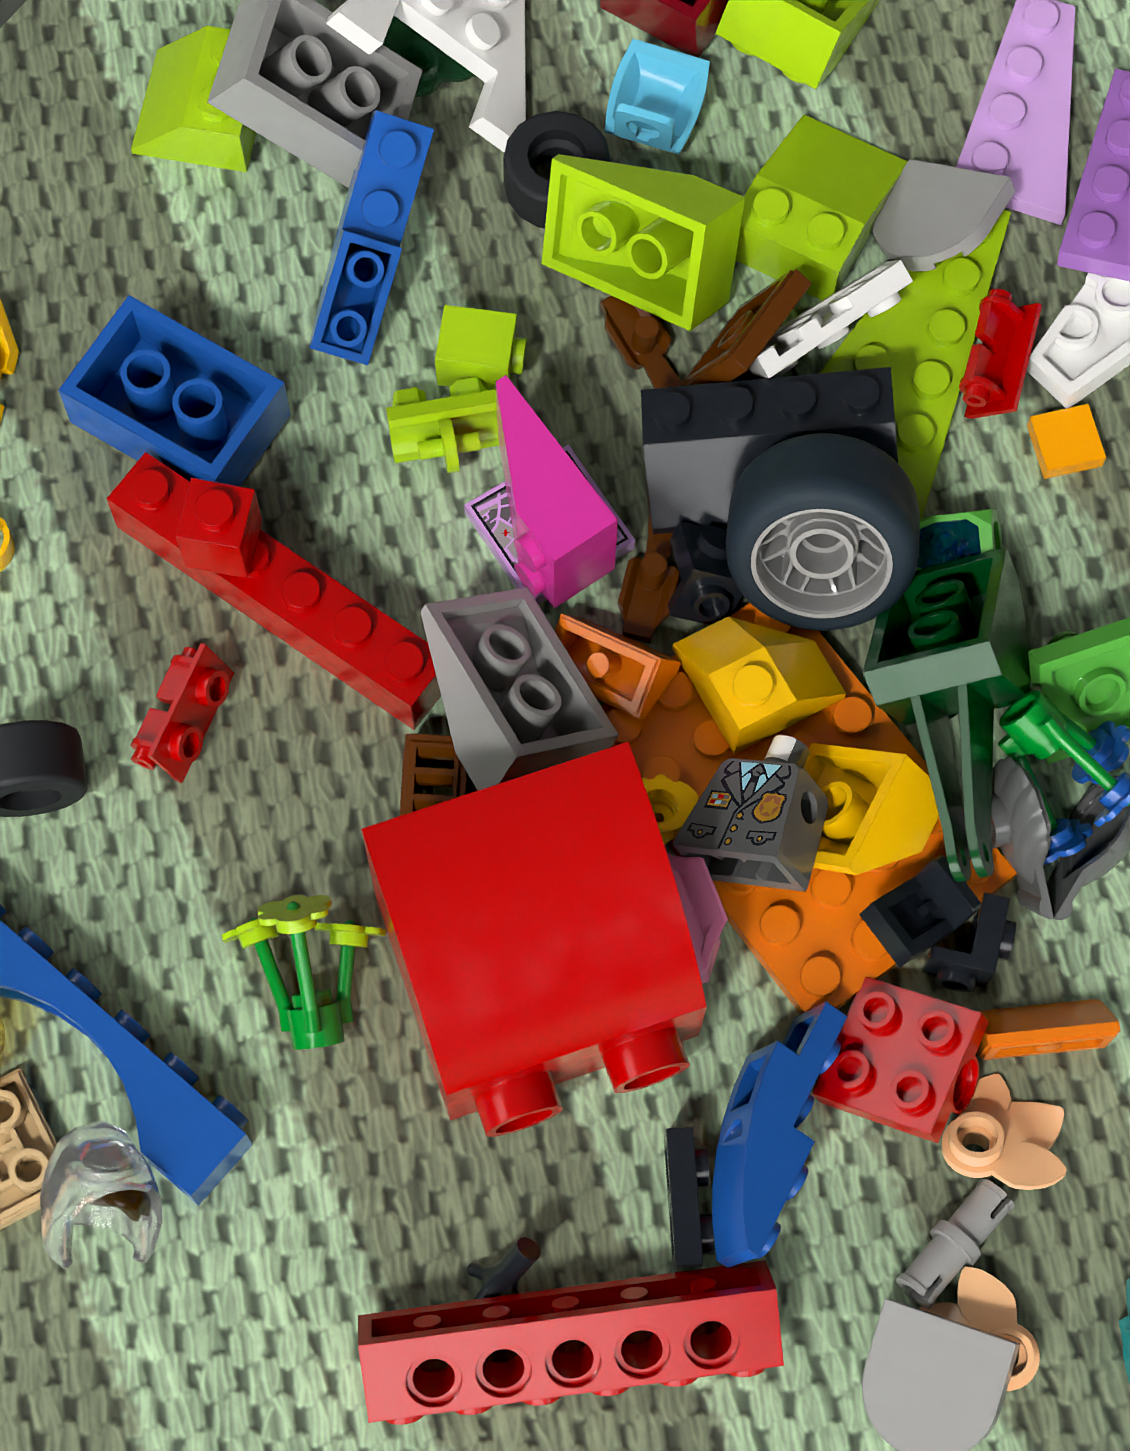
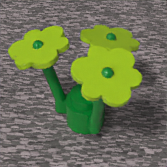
M293 895L283 899V901L265 903L257 908L258 918L252 917L248 920V923L221 934L224 943L239 939L242 949L255 946L278 1008L281 1032L290 1031L292 1049L295 1050L326 1047L345 1041L343 1024L354 1021L351 990L355 947L368 948L369 936H386V929L356 925L353 920H347L344 924L318 923L316 919L326 917L329 914L328 909L332 906L331 897L326 895L310 897ZM312 928L316 931L330 932L329 944L341 946L336 1000L333 1001L331 989L315 990L305 933V931ZM279 933L290 934L300 989L299 993L291 995L292 1003L269 944V940L278 937Z

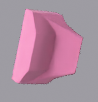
M667 853L684 909L703 984L709 982L721 945L720 935L728 918L704 858L680 857Z

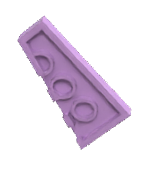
M1016 0L956 167L1010 177L1016 192L1006 208L1062 225L1066 205L1075 6L1057 0Z

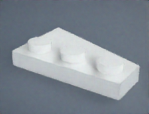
M901 260L884 262L781 325L744 374L750 377L776 378L797 365V359L816 346L818 349L824 348L850 332L848 325L865 313H868L869 317H874L897 304L902 299L898 291L913 282Z
M1088 273L1084 286L1072 303L1067 306L1065 305L1032 351L1027 372L1065 408H1071L1130 365V282Z

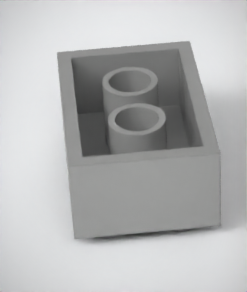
M242 0L239 3L207 103L349 188L354 169H357L373 111L377 110L408 120L422 70L383 44L372 54H367L326 24L328 17L333 12L314 0Z

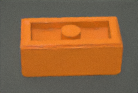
M561 613L554 630L596 699L640 719H644L676 676L682 663L581 617Z
M1099 999L982 1010L978 1012L985 1016L989 1024L977 1050L978 1058L982 1057V1060L1105 1048L1121 1031L1118 1019Z

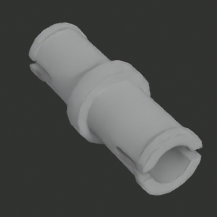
M981 1178L976 1184V1188L948 1221L939 1220L930 1231L933 1239L908 1269L896 1279L898 1286L905 1289L904 1293L920 1306L930 1309L934 1305L936 1298L964 1265L967 1267L974 1265L981 1256L979 1249L981 1244L1005 1215L1009 1214L1015 1207L1012 1199H1005L1007 1196L1005 1191L993 1182Z

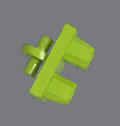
M478 377L456 380L449 387L450 397L428 401L425 391L417 387L396 390L393 394L392 407L386 408L394 463L444 457L447 474L460 472L458 454L499 446L496 390H485Z

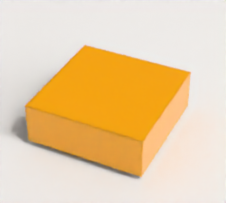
M1089 404L1030 416L1026 426L1044 479L1103 466L1106 455Z

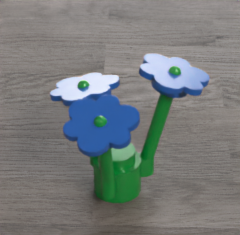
M1039 690L1023 695L1003 713L999 725L1005 730L1007 735L998 742V746L1007 756L1011 757L1014 761H1018L1024 769L1029 771L1035 785L1039 788L1049 817L1051 844L1044 864H1049L1059 857L1076 854L1086 846V838L1093 834L1094 830L1091 824H1081L1078 819L1054 818L1025 754H1034L1037 759L1042 760L1062 748L1076 762L1071 773L1072 778L1076 782L1083 784L1090 781L1095 785L1099 784L1105 789L1098 798L1104 809L1093 821L1099 828L1105 822H1110L1124 807L1130 806V775L1124 772L1115 779L1109 773V771L1119 768L1129 755V746L1126 742L1130 738V729L1125 725L1117 726L1112 721H1106L1099 725L1097 729L1087 733L1063 714L1049 697L1043 695Z

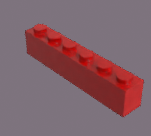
M145 452L106 498L116 526L415 731L441 697L428 642L261 529L248 578L185 567L176 540V533L190 481Z

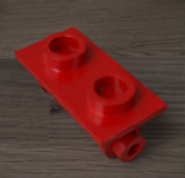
M992 289L987 297L981 299L979 304L980 314L974 335L982 341V344L971 346L965 374L959 384V389L963 393L962 400L967 404L964 417L974 419L1017 412L1042 309L1040 303L1017 307L1012 302V294L1003 289Z
M200 643L198 650L184 647L181 655H173L170 661L171 665L155 696L161 702L171 704L168 712L149 708L136 737L133 738L130 744L135 750L131 757L135 764L149 770H154L156 765H158L179 783H183L192 762L198 758L202 750L205 734L218 707L223 704L228 695L229 684L234 675V672L203 643Z

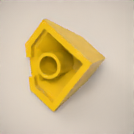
M728 616L672 645V650L678 660L682 662V667L734 755L844 699L846 696L845 690L816 642L810 639Z
M818 743L811 744L809 747L810 754L804 769L825 793L828 800V810L813 868L858 875L922 852L939 818L930 777L910 757L900 753Z

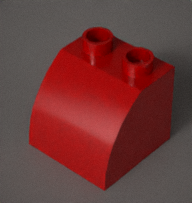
M629 742L361 829L376 901L450 1120L478 1111L485 1135L487 1137L502 1136L532 1127L560 1113L563 1108L555 1085L606 1068L614 1092L626 1093L663 1082L680 1074L690 1066L682 1041L699 1036L707 1006L697 959L678 888Z

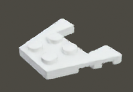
M347 0L328 17L327 25L370 55L383 44L392 18L395 16L484 82V86L469 128L505 153L508 138L517 126L526 120L525 0Z

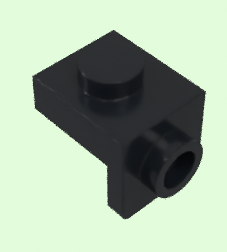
M682 521L677 525L670 538L681 581L668 603L669 612L672 617L712 625L732 615L743 594L734 582L728 567L726 530L717 526L710 525L704 527Z
M940 855L931 860L916 876L873 901L859 915L900 968L953 934L981 908V902L969 888L966 881H955L947 858L944 855Z
M984 892L980 899L981 908L973 915L966 953L940 946H932L924 959L922 972L935 975L936 984L949 990L972 992L975 986L985 988L995 974L998 958L1008 960L1013 946L1016 922L1006 920L1010 898Z

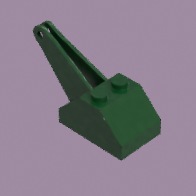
M1007 547L917 570L912 582L901 598L890 609L877 615L863 669V675L876 706L905 726L917 723L943 830L947 861L956 882L970 880V858L974 870L980 878L993 874L991 809L994 709L1007 707L1023 695L1029 693L1031 683L1028 651L1031 650L1019 579ZM958 713L964 807L949 719L955 717Z

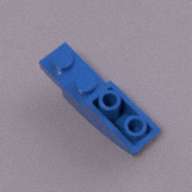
M377 110L373 111L357 169H354L337 229L309 344L310 349L368 366L402 248L400 244L434 132L433 128Z
M824 1002L796 1016L782 1043L776 1041L747 1055L734 1084L721 1126L712 1187V1226L716 1260L727 1268L755 1258L760 1259L767 1254L779 1236L781 1225L776 1221L785 1202L797 1194L807 1178L809 1169L804 1163L815 1141L796 1128L805 1120L812 1109L814 1096L810 1092L818 1075L823 1074L839 1054L841 1042L837 1040V1037L848 1017L828 1002Z

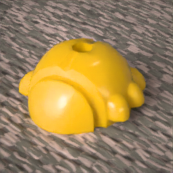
M659 774L655 779L648 780L642 778L656 821H660L657 824L663 843L666 845L669 841L675 839L698 802L699 797L688 784L681 781L673 782L666 775Z

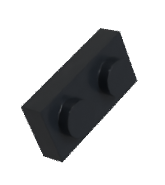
M693 1127L668 1128L664 1136V1152L674 1273L702 1269L703 1255L714 1254L715 1247L712 1213H699L698 1187L709 1186L707 1146H694Z

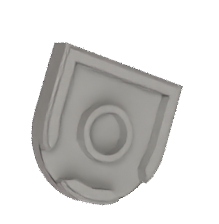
M910 159L874 221L873 233L888 261L901 260L908 271L937 269L935 265L937 262L949 259L962 252L964 257L973 252L986 238L1016 191L1011 178L1007 176Z
M885 1299L862 1378L863 1401L872 1425L879 1435L898 1451H969L990 1434L999 1418L1020 1343L892 1299Z

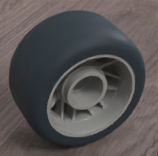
M817 433L797 436L779 442L758 455L745 468L734 487L730 500L726 535V556L731 576L741 593L754 607L781 623L810 630H838L868 622L876 618L878 614L890 609L908 589L916 572L919 558L920 512L915 489L907 474L892 457L866 441L840 434Z

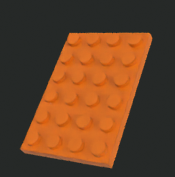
M748 603L730 617L815 641L845 690L846 696L844 699L735 755L682 665H680L676 676L644 719L630 715L607 703L601 706L619 734L611 747L629 742L642 778L650 780L655 779L659 774H664L667 778H671L673 782L681 781L688 784L695 790L699 798L722 762L729 758L764 761L772 740L777 735L793 737L804 743L808 748L812 743L906 754L929 776L926 761L885 711L876 706L871 694L818 630L803 629L781 623L765 615L751 603ZM676 655L672 656V658L678 660ZM938 818L921 853L858 875L813 868L806 892L712 881L728 918L727 921L797 1011L802 1014L824 1002H828L836 1009H839L855 997L856 993L861 989L865 977L878 980L897 966L859 914L873 901L916 876L931 860L940 855H944L947 858L940 818ZM675 839L669 841L667 844L676 856L683 857L672 845ZM997 848L992 849L993 874L991 876L980 878L976 874L970 858L971 877L966 883L979 901L984 892L995 894L1017 875V872Z

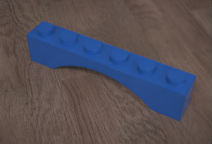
M0 904L1 918L7 911ZM0 920V997L25 1002L60 1017L87 1036L109 1059L124 1084L136 1119L140 1152L154 1168L199 1206L252 1146L249 1137L242 1130L249 1120L221 1095H218L210 1103L192 1086L200 1078L173 1053L169 1052L161 1060L149 1050L144 1043L149 1039L150 1034L126 1012L120 1010L113 1018L96 1004V1000L102 993L80 972L72 968L64 976L47 960L54 954V951L34 932L25 926L16 934Z

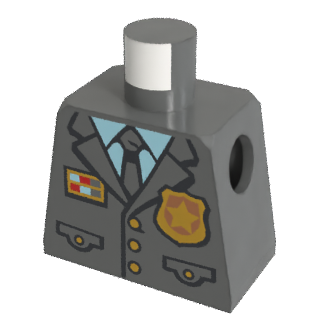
M777 735L773 738L764 761L729 758L722 762L676 835L672 845L683 857L704 858L710 876L714 881L806 892L828 810L827 796L804 769L810 754L809 748L793 737Z

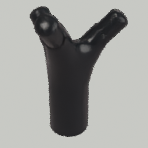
M522 1237L495 1264L484 1266L470 1263L467 1267L468 1275L483 1280L482 1288L473 1300L519 1294L517 1288L520 1278L540 1257L541 1252L538 1245L532 1239Z

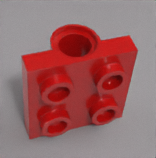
M865 977L861 989L853 999L846 1015L848 1017L837 1037V1040L841 1042L839 1054L832 1065L820 1075L812 1095L819 1102L830 1107L938 1143L951 1112L956 1114L962 1113L974 1096L979 1078V1062L975 1055L989 1022L981 1012Z

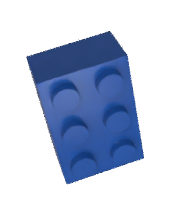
M130 295L127 296L58 390L70 423L138 461L147 452L188 481L191 478L239 487L291 415L283 381Z

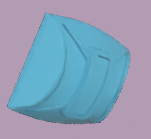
M632 39L613 80L607 105L604 133L679 155L696 124L702 108L710 61Z

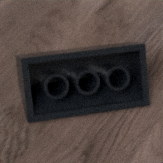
M891 367L641 390L643 452L653 534L674 533L680 521L704 527L711 525L722 529L727 528L732 493L745 468L766 449L793 437L817 433L850 436L878 447L898 463Z

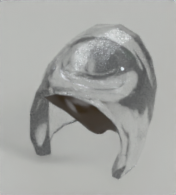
M102 1120L75 1127L59 1140L45 1169L40 1194L41 1240L45 1252L62 1268H69L73 1263V1225H93L109 1229L125 1237L133 1245V1259L138 1262H148L156 1248L162 1225V1199L150 1165L123 1129Z

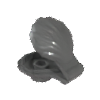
M1007 756L1004 759H999L992 770V849L1000 847L1009 864L1017 872L1020 888L1017 892V900L1022 907L1046 919L1064 920L1070 916L1073 909L1072 902L1080 888L1106 875L1130 851V806L1124 807L1110 822H1105L1098 828L1093 821L1104 809L1098 798L1105 789L1099 784L1092 785L1074 807L1069 819H1078L1081 824H1091L1094 830L1093 834L1086 838L1087 844L1081 851L1070 856L1060 857L1059 862L1046 882L1043 866L1051 844L1049 817L1039 788L1035 785L1029 771L1024 769L1018 761H1014L1011 757Z

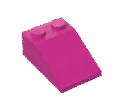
M505 375L496 381L497 426L514 534L513 542L518 563L514 567L521 582L529 589L531 594L537 596L542 593L553 609H555L615 569L618 519Z

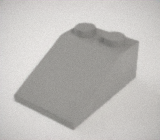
M527 587L428 603L422 608L420 613L455 753L477 790L598 752L613 745L619 736L618 732Z

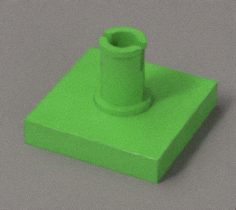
M1130 617L1081 634L1072 630L1062 631L1055 635L1048 645L1028 651L1032 691L1039 690L1043 695H1047L1063 714L1087 733L1097 729L1099 725L1106 721H1112L1117 726L1125 725L1130 729ZM1060 748L1044 760L1047 764H1051L1070 756Z

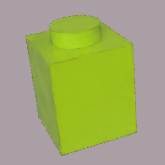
M444 305L435 356L437 385L450 387L456 380L478 377L485 390H496V381L506 375L511 381L512 374L523 375L527 353V338L517 337V314Z

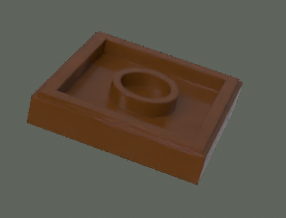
M797 269L794 271L790 270L741 304L679 386L730 382L746 372L812 283Z

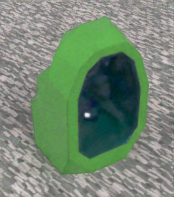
M997 509L920 518L919 558L916 571L1003 548L1001 525Z

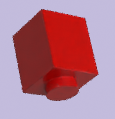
M191 478L176 533V540L185 567L248 578L262 524L255 489Z

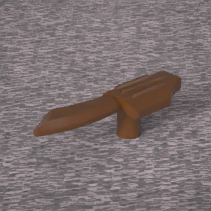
M613 296L602 300L600 307L605 319L604 328L625 363L635 370L644 368L654 389L678 387L682 380L664 358L667 355L671 338L658 317Z
M647 493L648 533L645 556L643 560L639 557H633L628 560L617 604L622 617V635L630 639L650 643L658 627L669 617L668 603L676 590L679 571L675 566H667L672 550L670 538L673 533L653 534L649 496Z

